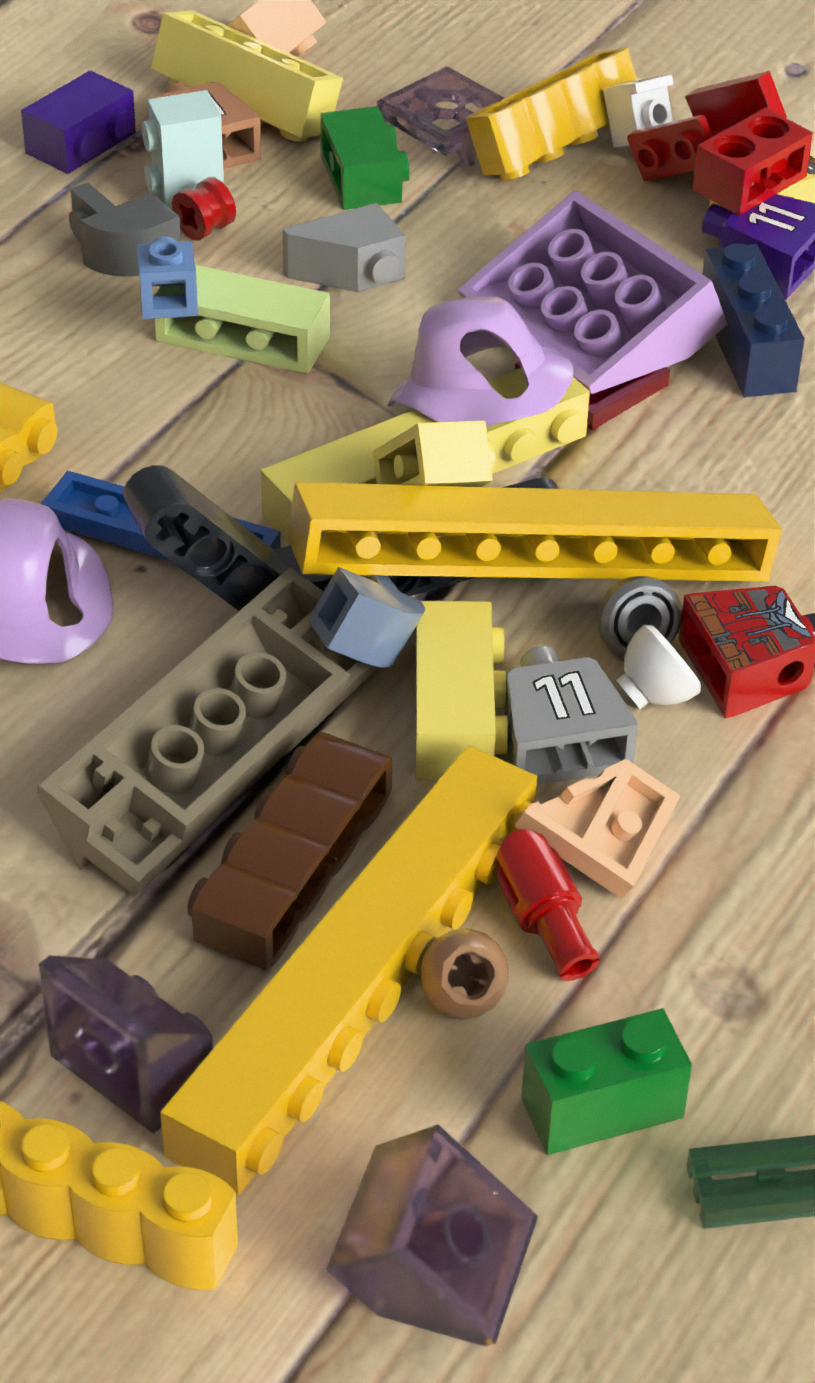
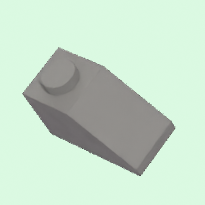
M378 203L283 228V273L290 279L355 292L405 279L406 235Z

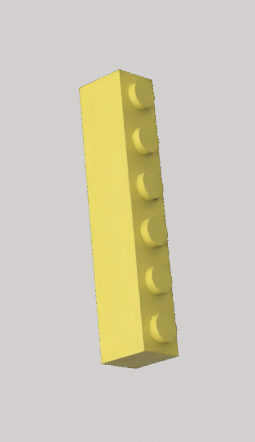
M522 367L488 380L490 386L505 399L518 398L527 389ZM573 377L566 393L552 409L534 416L487 426V438L492 442L495 449V467L492 474L585 437L590 391ZM414 409L261 469L262 515L276 530L281 531V536L289 543L287 533L295 482L377 484L373 450L417 423H434L436 421Z

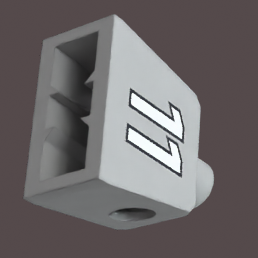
M536 646L524 653L520 660L521 667L512 668L506 673L504 715H507L508 721L507 744L510 764L537 775V785L597 776L604 769L624 759L634 763L638 723L596 660L583 657L559 661L553 648L549 646Z

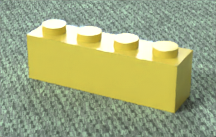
M193 10L165 12L162 14L151 69L168 76L169 84L180 82L189 88L210 82L221 83L260 116V124H271L280 128L279 134L284 138L297 142H306L309 137L320 135V113L335 111L343 77Z

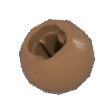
M469 928L451 930L435 939L425 952L420 969L422 989L430 1004L444 1015L461 1020L477 1018L494 1009L504 996L509 981L508 961L500 945L486 933Z

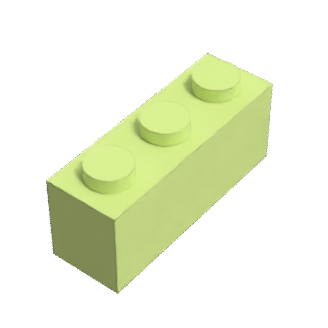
M195 265L198 316L155 319L156 341L309 374L330 339V293ZM184 284L160 286L154 296L185 295Z

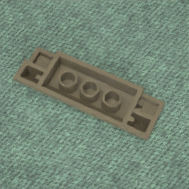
M291 567L288 568L38 785L37 794L80 870L91 861L127 891L136 896L378 670L376 666L327 649L308 622L324 591Z

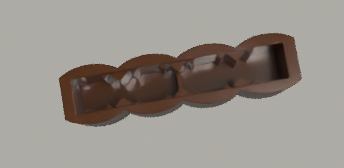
M320 732L314 736L306 747L299 746L290 758L286 777L275 789L268 788L262 794L255 810L254 820L242 833L236 832L230 837L222 855L221 865L209 878H201L194 886L187 905V913L192 917L193 941L266 971L270 969L288 947L299 923L305 920L318 904L331 877L339 872L347 862L362 832L372 825L383 809L392 790V757L325 732Z

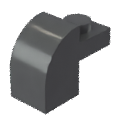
M89 183L70 189L72 211L69 213V224L75 237L82 241L84 265L94 271L112 276H138L137 244H150L154 239L163 236L171 237L177 242H181L180 216L152 193L115 206Z

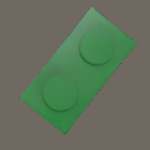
M379 106L320 113L321 158L343 210L360 208L374 203H378V205L402 203V182L409 181L410 177L408 157L405 151L398 150L395 128L392 124H386Z
M661 1008L525 1044L521 1099L546 1154L550 1155L684 1118L692 1063L665 1010Z

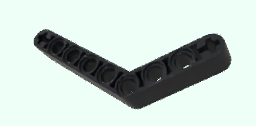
M152 465L142 468L133 474L125 485L123 491L124 501L151 547L238 611L290 567L322 591H325L333 575L302 574L290 545L273 550L177 473L165 466ZM546 477L535 478L503 487L560 489L552 479ZM388 576L397 589L408 596L476 578Z

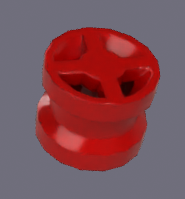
M208 177L197 183L195 190L184 189L178 192L172 199V211L180 216V230L192 240L199 241L210 235L213 227L222 229L233 223L236 218V205L232 194L226 185L215 177Z

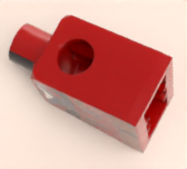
M764 586L684 595L679 642L725 719L804 690L811 683L815 663V612L801 615L783 588Z

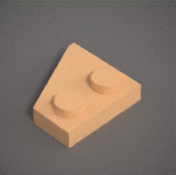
M624 759L604 769L595 779L585 778L568 786L560 796L540 805L537 801L529 805L517 819L514 826L519 830L529 829L542 834L550 847L557 851L560 858L622 899L634 887L680 795L629 760Z

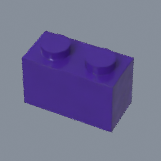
M91 70L21 110L25 153L66 174L73 172L136 133L133 90Z

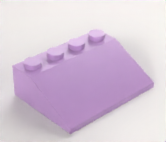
M576 190L570 193L457 289L462 298L492 296L510 303L539 344L568 358L573 365V377L588 389L591 394L688 359L728 324L710 279Z

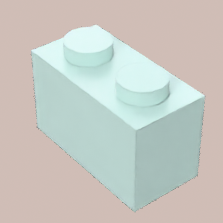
M208 90L148 99L149 120L142 121V136L147 152H151L152 164L145 165V181L148 192L157 195L158 199L172 210V199L178 192L184 189L195 190L197 183L208 177H215L224 183L221 115Z

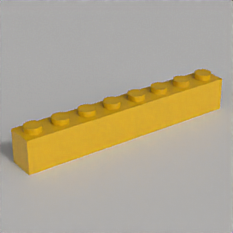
M295 482L287 538L302 574L334 575L337 568L340 567L357 575L571 579H625L634 576H649L658 580L768 582L782 528L757 494Z
M468 745L161 1110L164 1157L181 1166L204 1170L221 1178L233 1188L236 1196L240 1195L256 1173L264 1175L271 1169L280 1154L285 1136L297 1121L304 1123L311 1118L320 1104L326 1084L337 1070L345 1072L352 1066L360 1052L363 1038L376 1021L383 1023L391 1016L399 1001L401 989L412 975L420 976L424 954L435 939L446 934L449 928L453 930L460 928L470 912L475 895L484 884L491 886L497 881L498 850L508 835L513 831L519 830L514 826L517 819L529 805L536 802L537 775Z

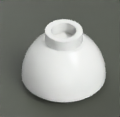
M643 625L634 634L624 656L625 673L616 681L639 709L649 702L665 706L680 704L700 693L701 682L653 625Z

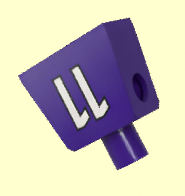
M776 194L740 216L715 203L711 204L706 211L702 223V232L721 239L720 247H727L735 243L757 244L785 300L792 295L815 269V203Z

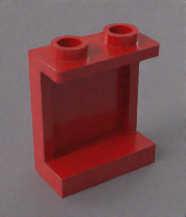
M766 71L695 89L685 96L693 117L635 130L627 135V141L643 181L695 171L694 157L697 145L764 108L785 118L787 116L771 73Z

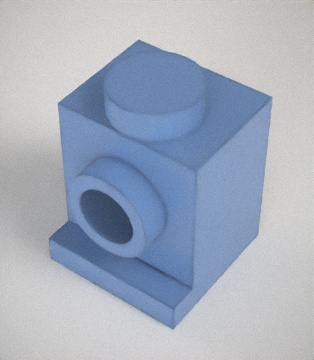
M163 236L154 239L150 244H137L143 319L198 316L196 267L194 264L192 241L177 242L171 237ZM184 284L185 295L152 297V286Z

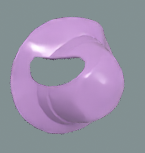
M471 296L453 299L436 304L423 314L418 329L411 375L395 388L387 406H394L397 402L418 410L436 422L485 421L487 427L501 422L541 414L555 407L572 382L573 365L567 357L539 344L518 312L506 300L492 296ZM491 348H510L522 367L527 389L518 398L505 399L490 386L484 376L465 357Z
M15 498L0 499V659L26 664H54L70 660L92 646L106 631L113 616L112 593L104 564L96 551L87 542L64 531L55 512L48 506ZM55 543L61 547L69 598L82 614V619L78 624L59 626L49 618L45 601L49 559Z

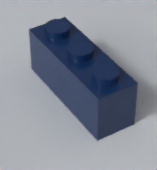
M735 243L727 247L705 249L702 275L712 281L728 323L715 337L743 397L797 392L805 338L758 245Z

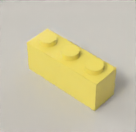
M421 601L425 607V612L416 626L415 780H439L468 745L494 757L495 754H507V715H495V709H505L506 671L494 670V665H503L504 627H492L491 602Z

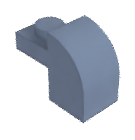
M338 567L308 622L327 649L372 666L388 668L395 664L424 614L425 607L420 600L401 593L388 576L357 575Z

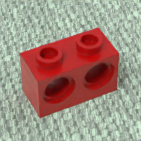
M764 108L697 145L694 157L695 171L692 190L740 216L807 177L813 132Z

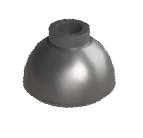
M649 576L628 577L617 582L606 592L598 610V626L602 639L609 649L621 658H624L629 642L643 625H653L671 644L676 638L682 622V606L676 592L666 583Z

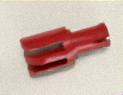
M529 829L513 831L503 840L497 853V860L499 862L497 878L500 889L521 929L524 932L541 936L557 967L561 980L574 981L590 974L600 963L598 952L596 949H593L576 916L582 904V897L559 854L554 848L550 847L542 834Z

